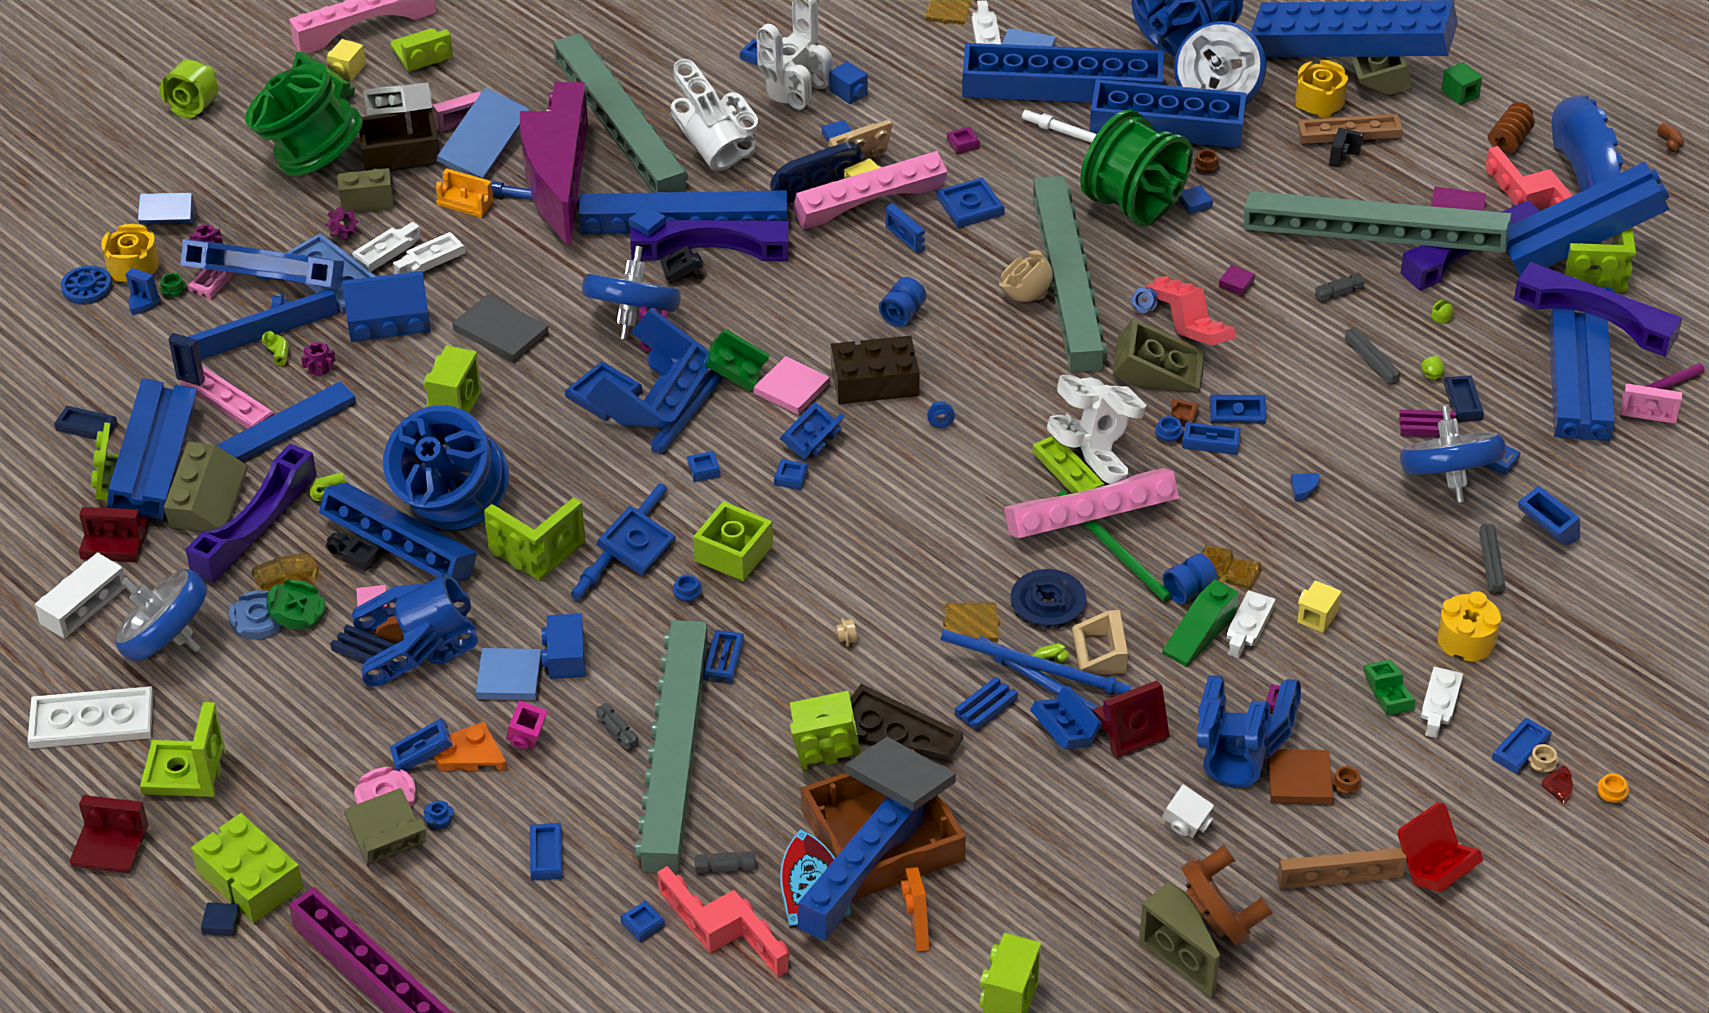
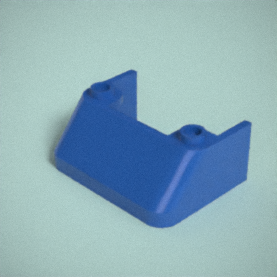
M650 308L630 332L652 348L648 354L647 361L651 369L660 375L644 401L608 374L603 376L586 397L588 401L623 426L667 427L671 425L709 369L705 366L709 351L653 308Z

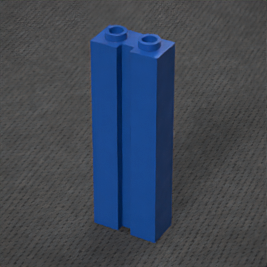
M1643 162L1511 225V236L1507 246L1508 253L1519 276H1521L1530 262L1547 268L1568 257L1570 243L1598 244L1670 210L1666 203V199L1670 198L1661 182L1656 169L1650 171L1646 162Z
M1552 308L1549 321L1554 437L1610 441L1614 426V406L1608 320L1586 312L1580 313L1570 309Z
M141 379L109 486L107 508L138 510L139 516L164 520V505L179 466L195 408L196 388L175 385L174 389L163 387L164 382Z

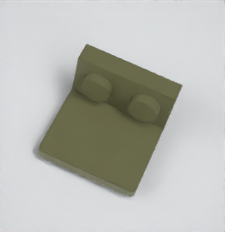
M401 788L346 808L344 811L367 865L425 843V824L422 818L415 819Z

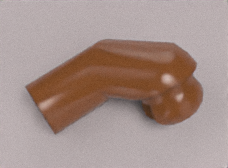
M1665 122L1658 127L1657 133L1668 139L1666 146L1669 150L1676 152L1679 147L1684 145L1682 134L1677 129Z

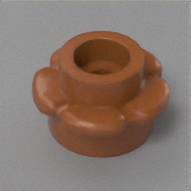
M1204 149L1197 153L1194 163L1200 171L1208 173L1217 168L1219 159L1216 152Z
M1341 766L1336 770L1335 775L1332 776V785L1336 786L1338 792L1350 794L1360 790L1362 779L1356 768Z

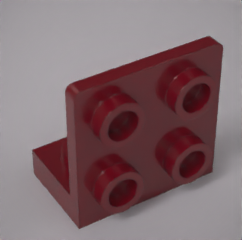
M82 795L79 807L84 826L69 860L70 865L78 868L130 873L149 826L143 802Z

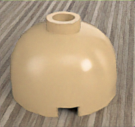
M1038 250L1027 252L1030 257L1024 260L1021 257L1015 259L1000 277L1003 280V283L999 282L1000 287L1016 301H1039L1048 294V289L1053 279L1052 267L1046 257Z

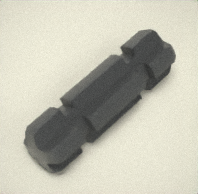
M1360 273L1350 275L1349 279L1347 276L1327 283L1328 286L1326 284L1317 286L1315 288V296L1319 301H1325L1330 299V296L1334 298L1352 291V288L1353 290L1363 288L1365 279Z
M604 703L602 706H598L596 709L597 718L603 724L606 723L604 726L618 741H621L620 744L626 750L637 747L639 744L638 736L633 730H629L628 724L618 713L614 712L615 710L611 705Z
M753 851L742 852V855H737V852L713 853L712 857H708V854H697L695 856V870L697 873H709V869H713V872L738 871L740 867H743V870H754L756 868V855Z

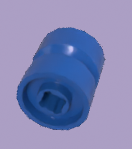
M902 277L879 303V312L893 326H905L926 301V291L917 280L910 277Z
M1201 553L1189 557L1182 564L1171 567L1162 576L1164 587L1172 594L1171 599L1178 604H1185L1194 599L1214 579L1218 580L1214 565Z

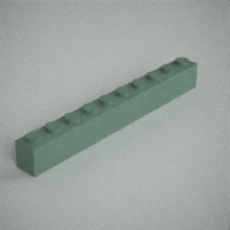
M581 33L553 41L556 63L570 82H585L587 105L652 193L686 192V180H688L686 168L683 165L680 166L674 152L668 150L664 139L656 134L652 123L646 121L643 111L637 109L634 105L631 95L625 93L621 82H617L611 69L606 68L602 57L594 52L591 42L586 41Z
M1064 176L1034 178L1033 201L1045 257L1052 267L1053 279L1051 286L1070 372L1102 370L1103 359H1107L1106 342H1101L1103 340L1102 324H1097L1099 322L1098 306H1093L1095 304L1094 289L1089 288L1091 287L1090 271H1085L1087 269V256L1081 253L1083 252L1082 236L1078 237L1079 221L1078 219L1074 220L1076 216L1075 203H1070L1072 201L1071 186H1066Z
M1250 191L1244 205V229L1506 253L1511 236V213Z
M672 620L670 632H665L664 649L667 650V654H662L661 672H664V676H659L658 694L662 695L661 699H656L655 717H658V722L653 721L652 740H655V745H649L648 755L652 768H646L645 785L649 786L648 792H643L642 810H646L645 816H640L639 834H642V840L636 841L635 858L641 859L642 872H658L667 866L673 873H679L703 686V672L708 646L707 621Z

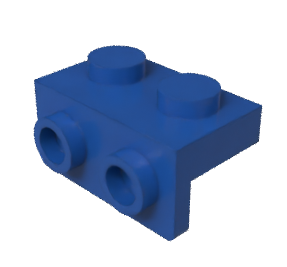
M814 402L783 433L780 440L805 461L811 454L817 456L827 445L824 441L828 437L833 440L842 430L839 424L845 416L840 413L834 419L820 405Z
M1063 686L1057 699L1034 701L1030 709L1039 720V723L1047 729L1057 744L1064 750L1091 746L1102 725L1101 721L1070 686Z

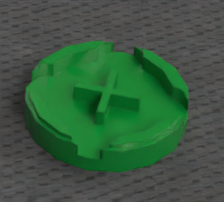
M285 580L284 584L278 585L277 583L272 586L266 599V609L270 617L280 625L291 629H307L320 622L325 611V599L323 595L321 598L318 594V589L311 584L299 580Z

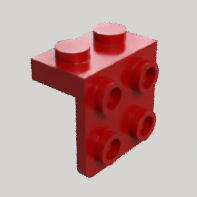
M1435 803L1402 826L1397 832L1402 851L1407 857L1406 863L1414 885L1436 892L1444 891L1454 881L1463 875L1469 874L1474 867L1484 861L1479 849L1458 843L1447 806L1444 803Z

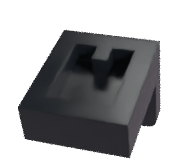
M1339 127L1332 143L1329 165L1339 168L1342 158L1346 159L1348 153L1359 155L1362 147L1363 133Z
M688 246L660 260L665 277L670 284L691 272H694L699 279L705 277L702 267L705 265L701 256L697 252L693 254Z

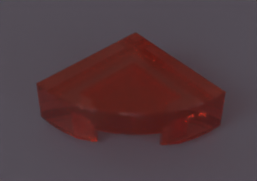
M1563 765L1542 780L1541 786L1564 805L1572 794V774Z

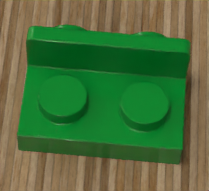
M723 329L710 345L705 366L751 392L757 384L761 367L768 361L770 355L731 331Z

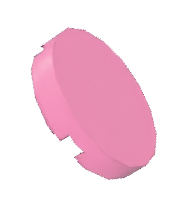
M393 767L373 769L363 775L359 780V785L357 788L355 787L356 804L401 788L412 808L417 796L414 780L406 771L401 769L400 772L393 770Z

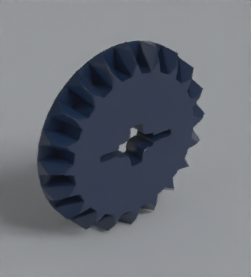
M1041 569L1029 572L1019 578L1011 590V606L1014 607L1015 615H1021L1023 622L1030 621L1032 626L1042 624L1044 629L1047 625H1053L1056 629L1059 624L1068 626L1071 620L1077 621L1079 614H1083L1084 607L1086 606L1087 597L1083 585L1074 576L1060 570ZM1043 598H1045V599H1047V600L1053 598V599H1054V602H1052V601L1043 602Z

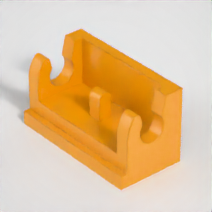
M446 168L443 171L444 182L437 181L436 205L482 218L494 203L492 182Z

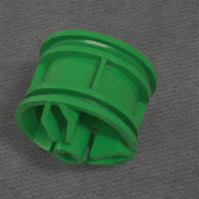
M320 63L300 65L272 77L266 83L265 88L251 102L245 115V122L252 131L256 132L263 140L273 141L275 144L273 153L278 160L279 167L285 174L290 176L308 174L337 160L341 153L354 141L362 126V116L359 111L352 107L347 100L335 98L333 95L335 91L334 82L330 78L329 71Z
M1131 109L1123 110L1110 118L1093 139L1081 169V190L1091 200L1100 201L1104 204H1119L1121 212L1138 226L1152 225L1170 210L1182 194L1192 166V145L1187 138L1181 135H1174L1168 131L1159 133L1154 131L1152 124L1137 111Z

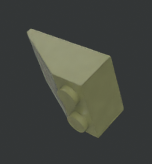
M1133 318L1117 338L1112 376L1138 387L1198 392L1200 389L1204 350Z
M1167 882L1142 903L1139 943L1212 998L1216 994L1220 954L1193 900L1184 890L1177 889Z

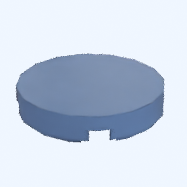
M255 590L244 593L239 597V601L235 604L234 602L229 608L228 617L232 630L236 634L247 639H263L276 634L283 628V625L278 624L270 617L266 609L268 590Z

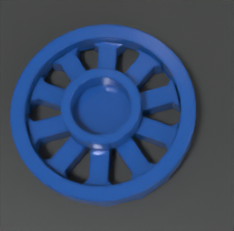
M82 266L73 269L61 281L64 297L77 304L97 302L99 298L103 299L106 297L112 287L110 274L98 266Z

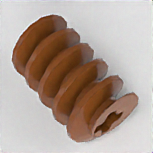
M1523 102L1511 104L1489 132L1488 141L1494 147L1498 146L1504 154L1514 153L1535 126V119L1530 106Z

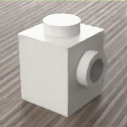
M1183 784L1167 806L1162 818L1171 824L1175 832L1182 836L1188 835L1193 839L1198 830L1204 833L1212 822L1213 817L1209 814L1214 805Z

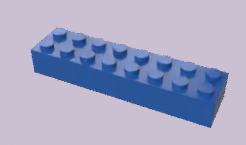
M1454 0L1261 3L1251 33L1261 43L1266 57L1448 56L1458 20Z
M965 43L962 97L1069 101L1074 103L1092 102L1096 79L1163 85V51Z

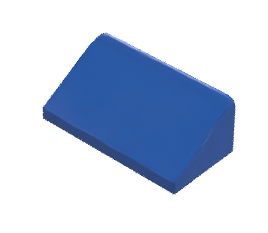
M1210 395V422L1266 423V395Z

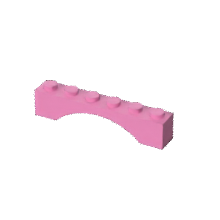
M345 0L342 3L300 14L297 17L290 18L289 22L294 45L299 52L308 54L324 49L343 30L367 18L381 15H397L416 20L435 14L437 11L435 0Z
M938 151L796 193L793 211L802 230L826 224L843 212L875 198L900 193L921 195L943 188L948 171Z
M1160 468L1082 492L1006 506L1004 511L1009 535L1022 538L1179 499L1174 471Z

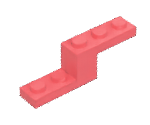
M1498 146L1489 148L1487 160L1485 161L1486 171L1511 198L1514 205L1529 200L1541 210L1573 196L1551 169L1522 176Z
M1168 276L1155 278L1153 280L1154 283L1145 285L1147 289L1152 288L1156 292V299L1170 303L1176 334L1211 346L1236 338L1234 327L1225 325L1223 322L1212 321L1209 318L1204 289L1195 287L1192 283H1182L1181 280L1169 279Z
M668 866L657 872L660 894L709 953L743 936L777 978L788 973V957H790L787 946L783 941L776 940L767 922L764 919L759 920L747 899H742L733 890L703 906L700 898L696 895L692 896L687 890L683 878L680 875L676 876Z

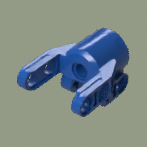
M443 574L424 585L395 586L353 610V625L357 629L375 631L376 627L386 622L389 617L396 616L404 635V640L366 660L361 668L362 680L366 685L372 687L383 685L417 667L426 658L433 664L446 663L477 645L476 626L469 618H466L471 609L470 597L468 593L461 589L453 577L449 574ZM463 602L465 604L455 608L453 603ZM388 603H395L393 608H384L383 606ZM364 616L373 617L369 621H359V619ZM462 634H470V635H471L470 637H468V638H466V639H458V638H457L459 635H462ZM398 656H406V657H407V658H406L405 660H403V661H398V662H397V661H394V660H393L394 658H396V657H398ZM372 670H382L381 673L376 675L368 674Z
M1210 675L1208 677L1198 710L1200 720L1197 728V744L1199 748H1207L1203 767L1210 777L1224 786L1233 788L1248 787L1260 778L1265 757H1271L1292 734L1301 699V684L1299 680L1286 679L1281 683L1273 715L1270 716V706L1267 701H1251L1247 713L1226 712L1223 676Z

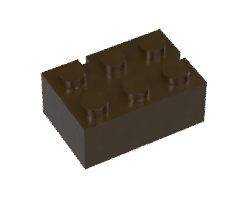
M433 108L410 111L413 134H408L405 112L362 117L359 136L365 171L388 168L389 170L440 163L437 161L440 150Z
M911 335L861 340L858 345L855 344V341L831 343V370L838 404L919 396L920 372Z

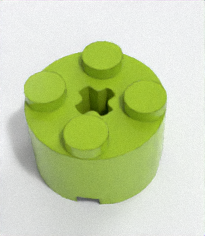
M184 59L161 81L159 87L160 96L164 103H169L172 107L170 110L174 114L183 118H193L203 112L216 99L219 89L215 78L216 72L211 66H205L194 60Z

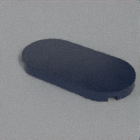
M845 142L792 160L783 165L774 174L770 182V190H787V203L795 202L796 193L844 179V169L866 160L865 154L856 143Z

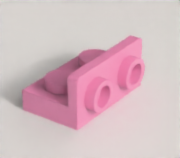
M1626 384L1622 396L1620 415L1676 424L1682 392Z

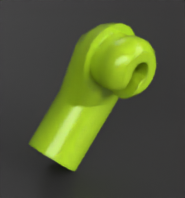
M272 331L264 333L262 342L268 350L274 353L273 362L279 366L285 365L289 351L288 341Z
M343 472L317 478L310 490L312 499L322 501L325 487L346 483Z
M1056 643L1040 647L1032 656L1045 660L1053 657L1056 663L1061 664L1069 658V652L1065 650L1066 646Z

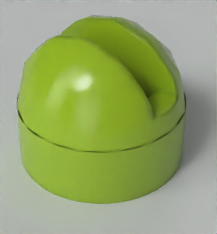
M1439 300L1434 303L1431 318L1438 323L1450 322L1453 317V306L1446 300Z
M1432 356L1421 363V369L1427 378L1437 380L1443 375L1444 364L1439 356Z

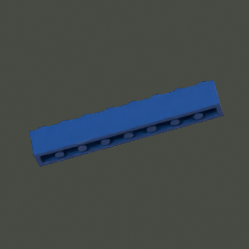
M787 190L580 194V234L631 233L629 218L645 206L666 216V220L787 221Z

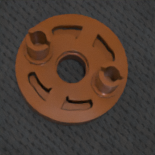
M1223 844L1200 861L1193 858L1181 866V869L1189 881L1186 884L1188 888L1186 892L1202 914H1206L1205 919L1220 938L1226 934L1236 946H1239L1251 937L1249 934L1251 933L1250 929L1269 915H1272L1273 912L1262 897L1240 913L1235 912L1212 878V876L1226 866L1235 862L1234 857Z

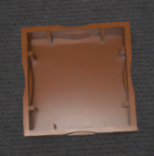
M846 773L839 774L801 787V811L815 837L836 858L887 796ZM938 795L924 804L923 823L907 842L894 846L881 857L865 877L852 900L900 884L901 881L906 880V868L918 867L920 876L965 860L966 836L949 807Z

